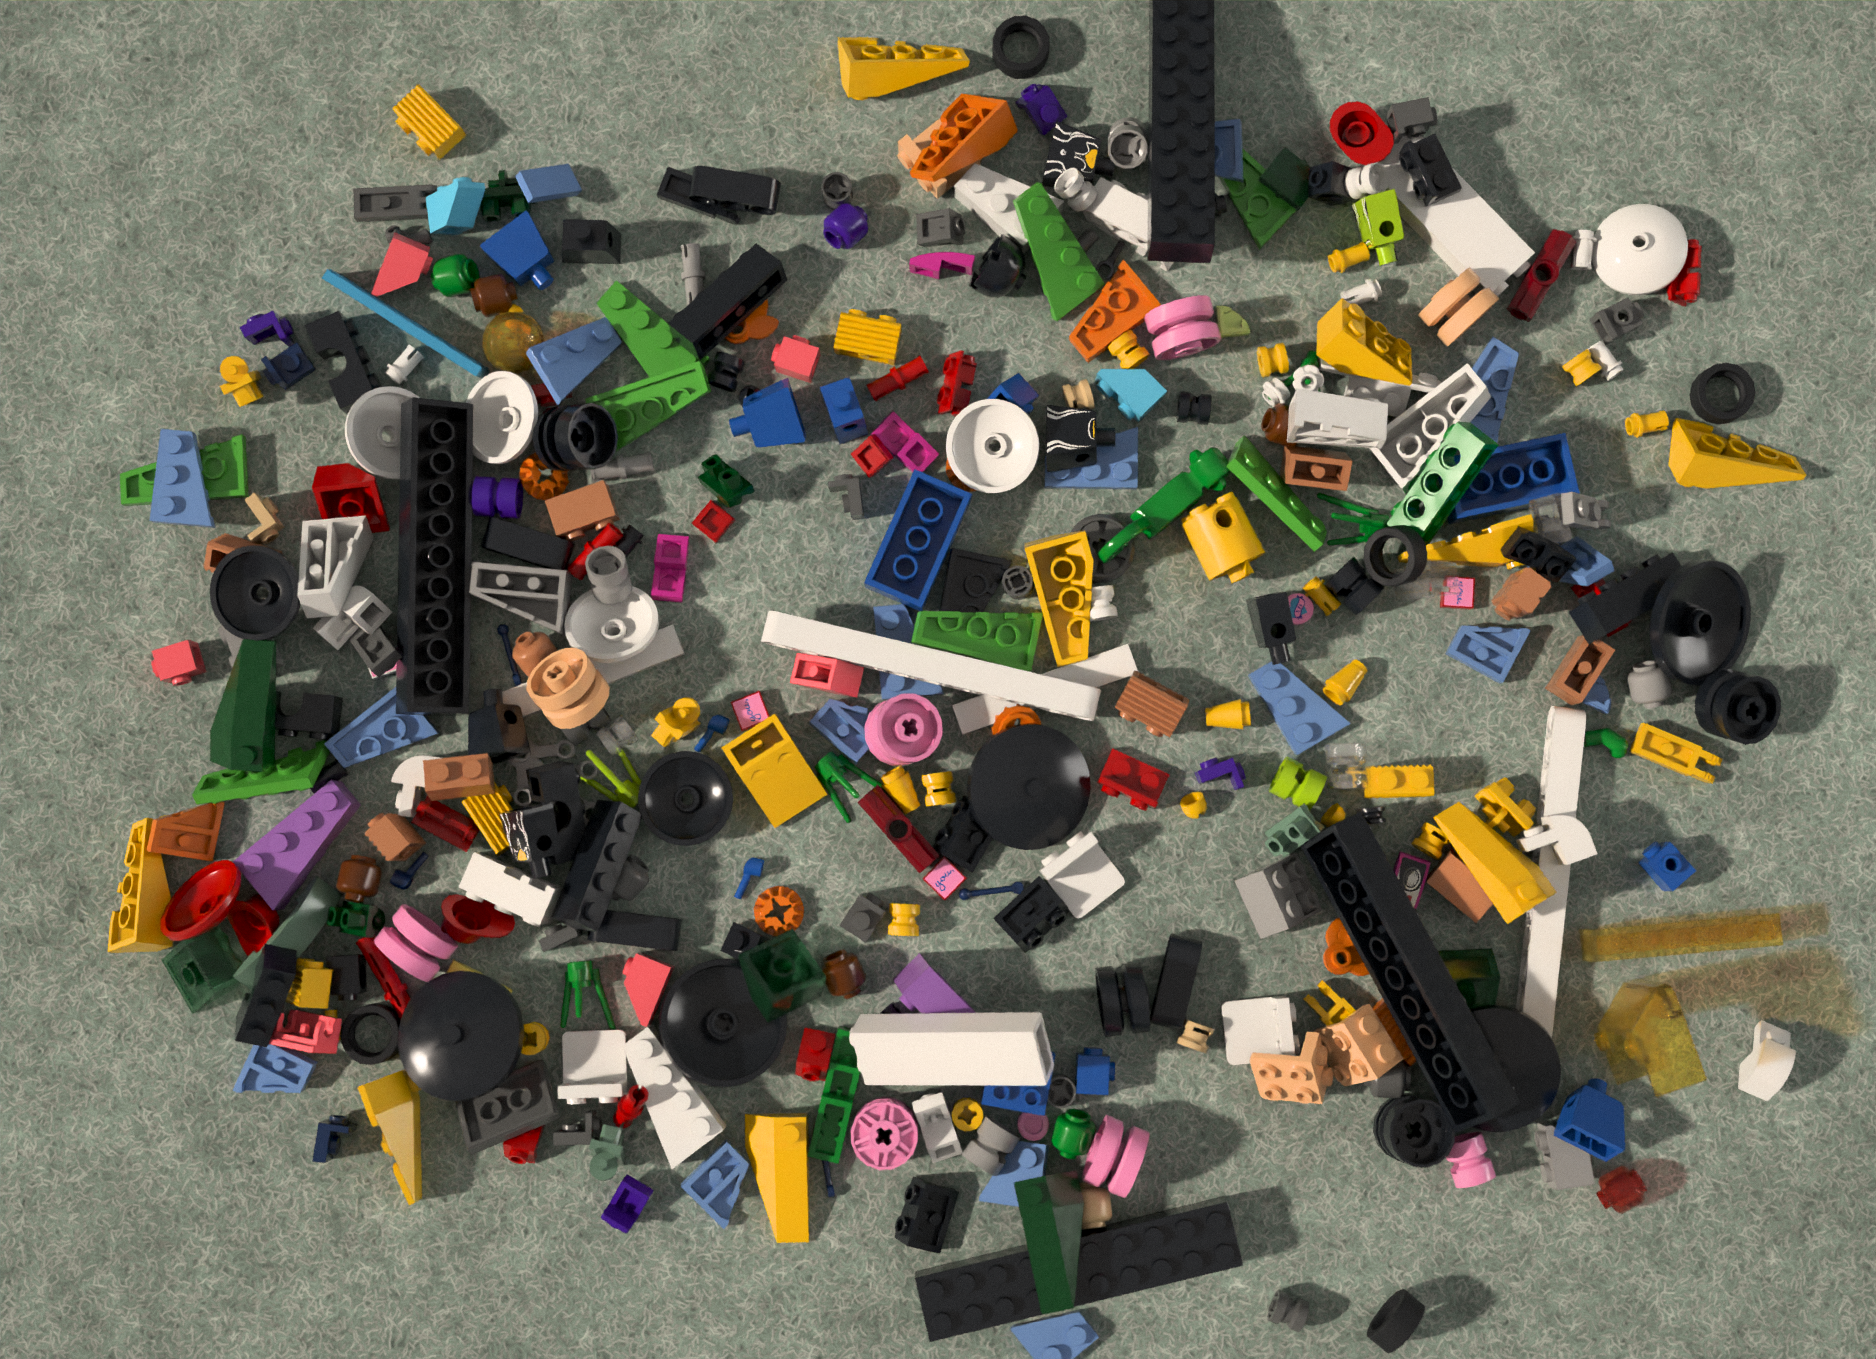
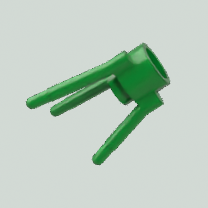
M1323 493L1317 494V498L1363 514L1359 517L1332 513L1331 517L1333 519L1359 523V532L1365 534L1364 536L1328 540V546L1367 543L1368 538L1376 530L1389 527L1386 525L1389 521L1388 514H1380L1379 510L1368 509Z
M833 751L826 754L814 767L819 773L817 779L825 786L846 823H850L851 818L830 781L833 784L839 781L856 799L859 798V793L845 779L844 775L847 773L845 768L874 787L877 785L881 787L882 783L850 763L842 754L837 757Z
M593 961L567 963L568 971L564 972L565 988L560 1027L565 1028L567 1025L571 989L575 988L576 1017L581 1018L582 988L591 987V980H593L609 1029H616L600 980L599 968L593 969Z

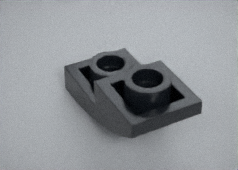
M1519 526L1500 549L1503 557L1528 565L1542 577L1557 583L1576 561L1575 556L1564 548Z

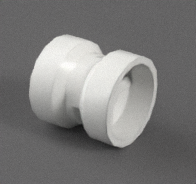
M1376 162L1368 164L1364 168L1350 169L1345 175L1344 184L1351 198L1360 199L1369 194L1373 195L1384 192L1388 187L1389 178L1385 167L1381 163Z
M1069 168L1064 171L1054 184L1055 192L1061 198L1067 199L1068 205L1076 212L1087 209L1097 196L1096 188L1090 182L1084 181L1083 174L1076 168Z
M1113 585L1092 587L1090 622L1118 617L1117 607L1110 604L1115 595Z

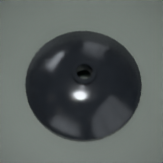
M244 546L227 554L217 565L210 583V602L220 624L231 634L239 638L255 641L271 639L283 633L295 620L301 605L297 596L299 576L295 567L282 553L266 546ZM265 588H267L269 591V595L267 598L263 596V590Z
M680 751L660 758L648 769L640 784L638 805L644 823L654 835L674 845L691 846L711 839L725 826L732 811L733 790L726 772L716 761L701 753ZM687 793H691L694 797V801L690 805L683 803V796Z

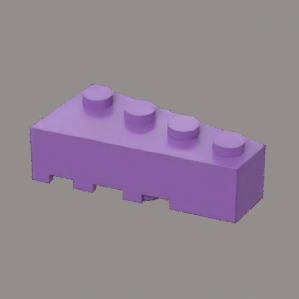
M330 780L234 860L233 863L239 867L242 874L272 910H284L293 894L302 886L310 871L321 860L327 848L338 837L361 804L342 781Z
M920 953L893 978V981L903 994L899 999L911 1012L917 1008L920 1013H976L959 994L957 995L954 992L955 990L948 982L931 968L927 960Z

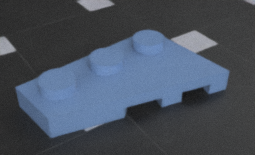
M1492 337L1472 366L1473 371L1487 386L1491 398L1471 423L1497 443L1501 420H1503L1506 409L1507 395L1511 388L1519 353L1495 337Z

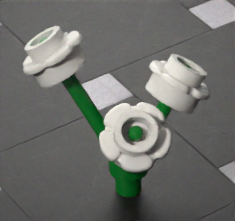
M1308 351L1306 358L1301 361L1300 367L1283 383L1277 378L1264 383L1262 396L1271 406H1275L1278 403L1286 404L1285 401L1290 397L1287 387L1292 383L1295 390L1299 388L1320 392L1319 387L1323 386L1324 376L1319 371V356L1316 355V351Z

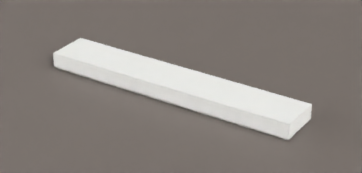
M672 624L657 630L652 642L642 652L629 659L611 663L592 661V663L609 685L682 656L685 653L675 627ZM527 682L502 692L503 704H513L521 707L523 718L542 711L530 698L526 690Z
M1126 644L1041 675L1099 688L1130 677L1134 670H1138L1129 645ZM980 695L954 704L952 707L961 733L965 735L993 725L995 715H1000L1005 707L1010 708L1017 704Z

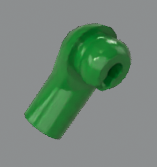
M1610 728L1585 732L1584 747L1603 744L1609 748V753L1612 757L1623 758L1626 756L1627 748L1629 747L1626 738Z

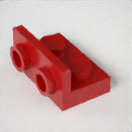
M1112 748L1097 783L1102 785V792L1115 798L1122 794L1131 798L1130 805L1147 811L1148 807L1153 809L1157 807V801L1170 774Z

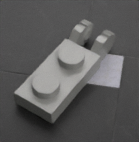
M1576 492L1561 493L1563 525L1583 530L1608 529L1611 527L1610 520L1601 519V511L1609 509V501L1596 500L1594 497Z

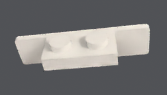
M1320 358L1319 360L1320 370L1349 376L1344 396L1358 399L1375 398L1382 403H1388V415L1398 417L1406 410L1411 389L1429 393L1441 384V381L1437 380L1436 376L1420 373L1419 376L1412 375L1413 383L1407 386L1341 373Z

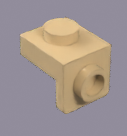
M253 493L245 499V502L262 525L247 536L252 542L265 545L271 543L279 536L278 532L284 528V525L276 516L279 509L268 496L263 498Z

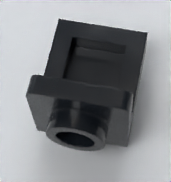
M733 922L720 951L747 965L765 970L773 958L777 941Z

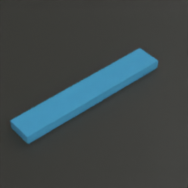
M331 269L326 270L322 279L474 376L482 379L490 372L489 368L383 300L371 295L370 292L342 274Z

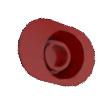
M1348 102L1339 106L1333 112L1329 122L1330 133L1337 145L1352 161L1368 165L1383 161L1391 153L1394 146L1393 134L1390 128L1368 104Z
M260 894L254 895L245 902L235 900L232 909L227 914V918L248 957L253 951L256 953L260 951L276 932L280 923L277 911L272 910Z
M449 895L443 900L441 905L442 914L445 917L441 925V931L462 944L475 943L481 937L500 938L507 936L513 931L515 920L513 915L496 910L494 903L487 900L481 903L464 895Z

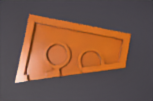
M1123 259L1114 276L1103 287L1102 293L1092 307H1089L1070 334L1069 341L1089 363L1107 350L1108 346L1119 336L1142 324L1145 321V314L1161 306V304Z

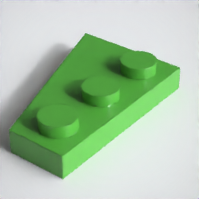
M1242 148L1244 183L1220 177L1219 179L1260 250L1303 203Z

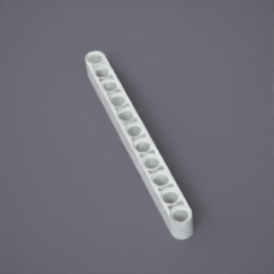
M768 611L761 642L814 656L839 659L881 672L1088 721H1094L1101 693V690L1095 687L776 611Z
M1551 706L1549 710L1536 826L1542 825L1543 830L1545 829L1541 820L1543 816L1567 815L1576 819L1586 728L1585 710ZM1551 844L1533 850L1532 861L1539 866L1557 893L1526 912L1516 1009L1538 1021L1552 1038L1571 864L1559 865Z

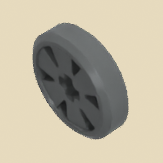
M1095 514L1079 521L1071 531L1085 530L1093 557V583H1107L1116 580L1127 571L1134 558V538L1128 542V546L1108 563H1102L1097 555H1095L1096 549L1092 548L1093 543L1098 545L1099 541H1103L1106 544L1126 527L1121 520L1111 515Z

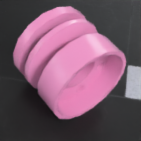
M877 1097L866 1102L857 1112L851 1128V1145L856 1156L867 1166L878 1170H890L905 1164L914 1153L918 1142V1121L912 1109L903 1101L893 1097ZM879 1128H882L884 1131L889 1128L892 1130L890 1133L891 1141L887 1142L886 1139L879 1141L877 1139Z

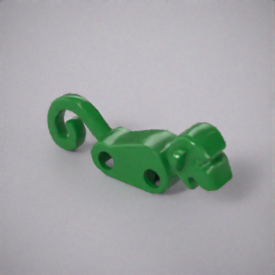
M1215 447L1209 448L1204 453L1197 449L1193 450L1189 455L1190 472L1182 471L1130 515L1134 522L1121 530L1098 552L1097 557L1102 563L1111 561L1128 546L1130 540L1142 532L1149 540L1153 539L1198 503L1204 496V488L1215 491L1225 489L1227 484L1224 478L1231 471L1226 467L1228 459L1221 451Z

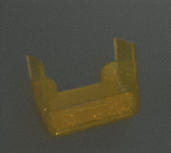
M1632 979L1622 983L1597 1026L1598 1032L1594 1034L1597 1046L1601 1051H1605L1616 1084L1619 1085L1647 1075L1655 1097H1659L1707 1080L1673 988L1668 983L1642 979Z

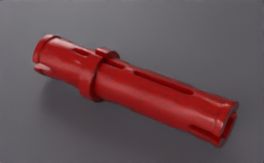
M375 934L374 938L363 937L355 943L358 945L384 990V999L391 1002L401 1020L403 1012L411 1000L406 991L408 986L406 983L402 984L387 956L376 946L374 942Z

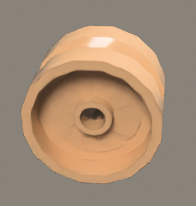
M1470 267L1455 280H1450L1431 298L1432 301L1418 315L1428 327L1436 325L1445 316L1449 319L1438 330L1437 334L1447 347L1500 299L1490 288H1483L1473 298L1469 296L1480 282V277Z
M564 648L544 658L532 670L527 680L526 690L530 698L542 709L544 715L553 726L560 729H571L583 725L597 715L609 697L610 687L584 651L578 648Z

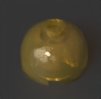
M508 311L498 314L487 324L482 336V348L486 359L495 368L515 374L528 371L533 367L526 352L528 348L544 342L541 326L533 317L519 311Z

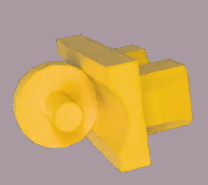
M230 356L222 361L220 373L229 382L220 386L224 395L232 392L239 407L264 397L256 383L257 380L262 379L258 370L249 372L248 364L239 356Z
M683 697L677 700L673 706L661 711L655 718L659 726L651 736L663 747H667L672 741L676 742L694 732L701 724L697 720L700 716V707L697 701L691 697Z
M1504 777L1484 787L1474 797L1484 806L1482 811L1488 817L1485 822L1491 828L1497 826L1503 833L1508 831L1515 837L1523 830L1530 829L1534 824L1531 818L1536 808L1530 801L1525 799L1516 804L1509 797L1515 790L1514 785Z

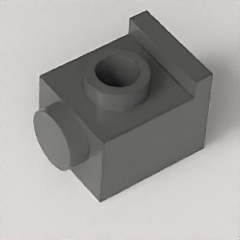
M1429 97L1392 104L1386 114L1388 127L1393 134L1394 144L1399 143L1401 138L1406 135L1409 139L1420 137L1428 131L1430 126L1437 125L1436 109L1430 106Z
M1629 297L1597 312L1589 320L1600 340H1603L1604 344L1607 345L1639 328L1643 324L1641 319L1644 317L1641 306L1637 302L1632 303ZM1618 313L1621 314V316H1622V318H1623V320H1624L1625 322L1621 321V320L1618 318Z

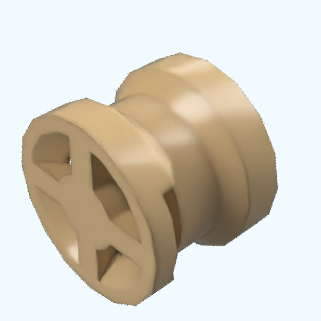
M1087 379L1080 380L1079 384L1074 386L1069 384L1062 386L1067 407L1085 408L1087 410L1095 408L1092 391Z
M1185 1019L1183 1034L1178 1036L1176 1043L1202 1053H1207L1208 1037L1213 1035L1215 1029ZM1194 1027L1202 1029L1201 1032L1193 1030Z

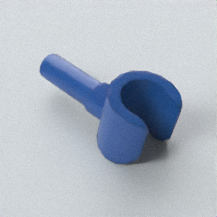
M722 715L713 716L709 720L705 734L694 747V750L700 753L714 732L724 735L730 719Z
M750 858L745 863L742 880L734 897L742 899L750 882L751 875L761 877L764 860Z

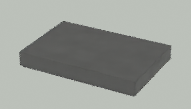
M542 1059L512 1071L510 1076L498 1088L485 1096L468 1101H455L466 1149L470 1155L560 1118L547 1066Z

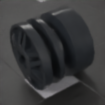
M594 403L547 408L538 416L533 430V443L536 454L545 466L555 471L591 470L604 467L612 460L617 449L618 434L616 424L611 414L604 407Z
M1414 1095L1389 1098L1379 1107L1374 1117L1373 1133L1377 1145L1386 1155L1410 1166L1428 1168L1437 1165L1449 1155L1454 1145L1455 1131L1441 1105L1432 1100ZM1408 1123L1411 1124L1410 1128L1413 1130L1411 1135L1407 1134L1408 1130L1405 1128Z

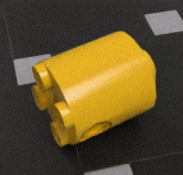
M1229 492L1216 499L1217 502L1208 507L1206 504H1203L1190 511V515L1181 519V526L1209 581L1227 574L1233 584L1253 574L1254 570L1250 562L1261 557L1266 552L1238 497H1235L1233 492Z

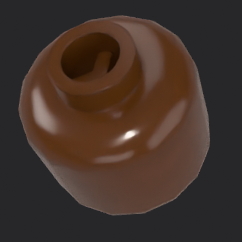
M502 274L478 278L474 283V288H470L476 312L481 311L485 317L508 313L513 305L512 301L518 300L514 283H507L506 278Z
M1278 403L1265 412L1261 429L1265 432V437L1268 441L1283 446H1296L1298 444L1287 442L1289 405Z
M351 855V859L344 860L341 863L336 888L346 894L345 900L364 903L365 898H371L377 894L382 869L376 865V859Z
M843 949L835 951L823 959L824 964L821 966L820 975L832 996H843L844 999H849L861 992L860 987L866 980V973L854 953L846 952Z

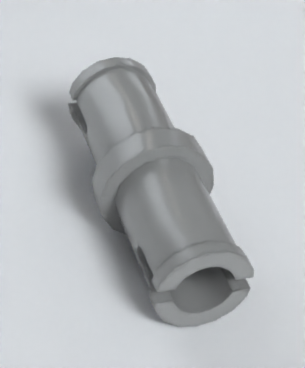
M688 243L680 246L684 272L681 273V279L685 281L686 306L695 299L698 293L704 291L703 280L706 276L705 271L701 267L700 244Z
M651 452L627 457H623V454L616 455L617 458L612 459L604 467L590 470L592 480L596 482L621 477L622 480L627 479V475L653 472L654 466Z

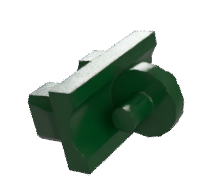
M499 170L498 180H488L489 188H485L480 208L486 222H496L501 220V207L511 206V215L515 219L525 211L530 215L531 204L536 203H528L516 178H508L506 170Z
M717 454L702 462L701 465L704 473L698 476L699 482L715 495L723 506L731 508L739 505L742 502V496L755 492L753 485L742 477L738 471L726 464Z
M343 901L342 907L330 906L328 909L327 925L340 927L339 932L374 938V934L381 931L385 924L384 912L375 905Z

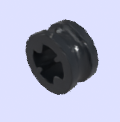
M1384 806L1356 809V813L1362 812L1368 824L1386 822V818L1382 816V812L1385 810Z

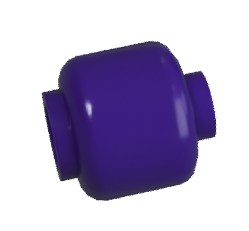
M849 203L839 205L825 218L823 223V235L827 242L836 249L846 250L854 247L868 233V217L866 212L861 207H854Z

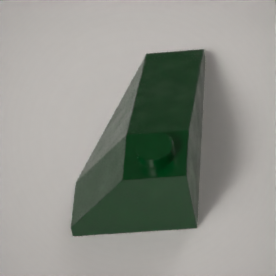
M242 640L210 730L211 762L230 770L263 772L275 764L276 640Z
M1077 1171L1014 1182L1041 1313L1045 1315L1073 1309L1084 1208Z

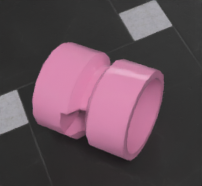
M1480 1131L1455 1136L1454 1145L1446 1157L1447 1161L1454 1164L1450 1171L1457 1188L1477 1186L1496 1177L1491 1159L1484 1157L1487 1146Z

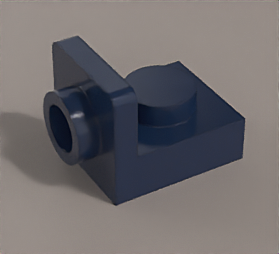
M297 342L272 359L267 356L261 359L266 367L262 371L273 386L278 384L285 390L316 370Z
M330 1115L329 1120L326 1119L319 1122L313 1162L326 1163L332 1160L333 1155L338 1154L341 1144V1137L337 1136V1132L351 1133L357 1129V1123H350L349 1117L341 1115Z

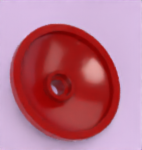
M221 860L207 865L192 875L168 902L161 917V932L172 941L189 940L221 923L232 909L241 887V871L239 867L232 861Z

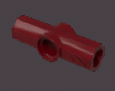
M1553 229L1506 308L1513 317L1527 322L1532 320L1551 285L1557 280L1559 271L1576 244L1572 235L1563 230ZM1536 270L1543 271L1547 276V281L1538 279Z
M879 785L870 790L857 802L919 874L940 856ZM896 820L904 821L907 824V834L902 838H895L890 833V825Z

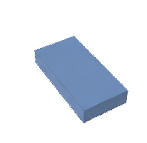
M569 164L522 170L515 176L528 203L577 196L582 191Z

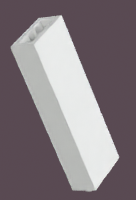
M1407 135L1403 136L1399 143L1394 144L1391 153L1383 161L1378 162L1385 167L1388 173L1389 182L1385 191L1395 189L1400 216L1458 276L1470 267L1480 277L1479 285L1473 290L1475 294L1483 288H1490L1499 296L1509 286L1505 281L1514 274L1518 278L1531 266L1528 260L1535 252L1455 170L1454 172L1462 186L1460 192L1426 207L1423 200H1419L1415 195L1410 173L1403 170L1399 161V152L1406 142L1412 141L1415 143L1424 138L1420 136L1409 139Z
M1041 1012L860 1014L849 1035L850 1043L854 1046L857 1055V1067L862 1072L865 1085L1046 1086L1054 1068V1061Z

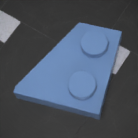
M1578 536L1560 545V547L1573 554L1576 561L1559 582L1589 586L1615 571L1611 560Z
M1462 625L1458 628L1445 654L1501 684L1504 682L1531 630L1527 628L1512 629Z
M829 699L809 721L810 726L855 764L869 750L865 740V723L871 712L868 708L857 705L850 706L844 702Z
M268 1044L267 1047L253 1045L233 1091L239 1093L244 1091L301 1093L306 1089L318 1062L290 1048Z
M726 1139L681 1183V1188L723 1229L728 1225L732 1208L737 1200L742 1180L749 1166V1160Z
M1018 1141L1012 1153H1007L1005 1156L1006 1162L998 1176H992L982 1191L979 1201L1019 1207L1014 1182L1045 1176L1049 1145Z
M1079 1310L1066 1312L1055 1317L1040 1318L1029 1323H1018L1010 1327V1330L1033 1359H1074L1099 1338L1098 1334Z

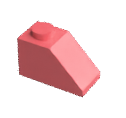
M395 232L371 295L378 297L417 282L421 273L427 275L433 260L432 257L428 256L430 247Z
M797 653L790 683L857 698L864 667L839 659Z
M639 952L635 954L634 958L631 956L628 958L622 974L626 975L624 985L640 1024L648 1027L653 1021L675 966Z

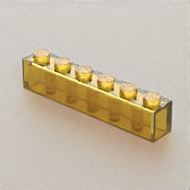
M1756 913L1579 929L1582 960L1588 962L1783 945L1780 913Z

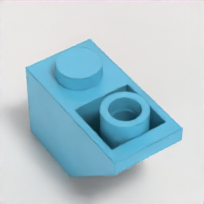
M460 177L453 179V183L448 186L438 187L436 192L427 196L426 205L430 233L458 235L473 228L485 192V183L472 182L471 178Z
M1101 369L1095 378L1098 382L1096 387L1101 394L1108 399L1112 396L1120 404L1118 406L1119 411L1127 419L1131 420L1134 418L1138 423L1167 393V390L1146 369Z

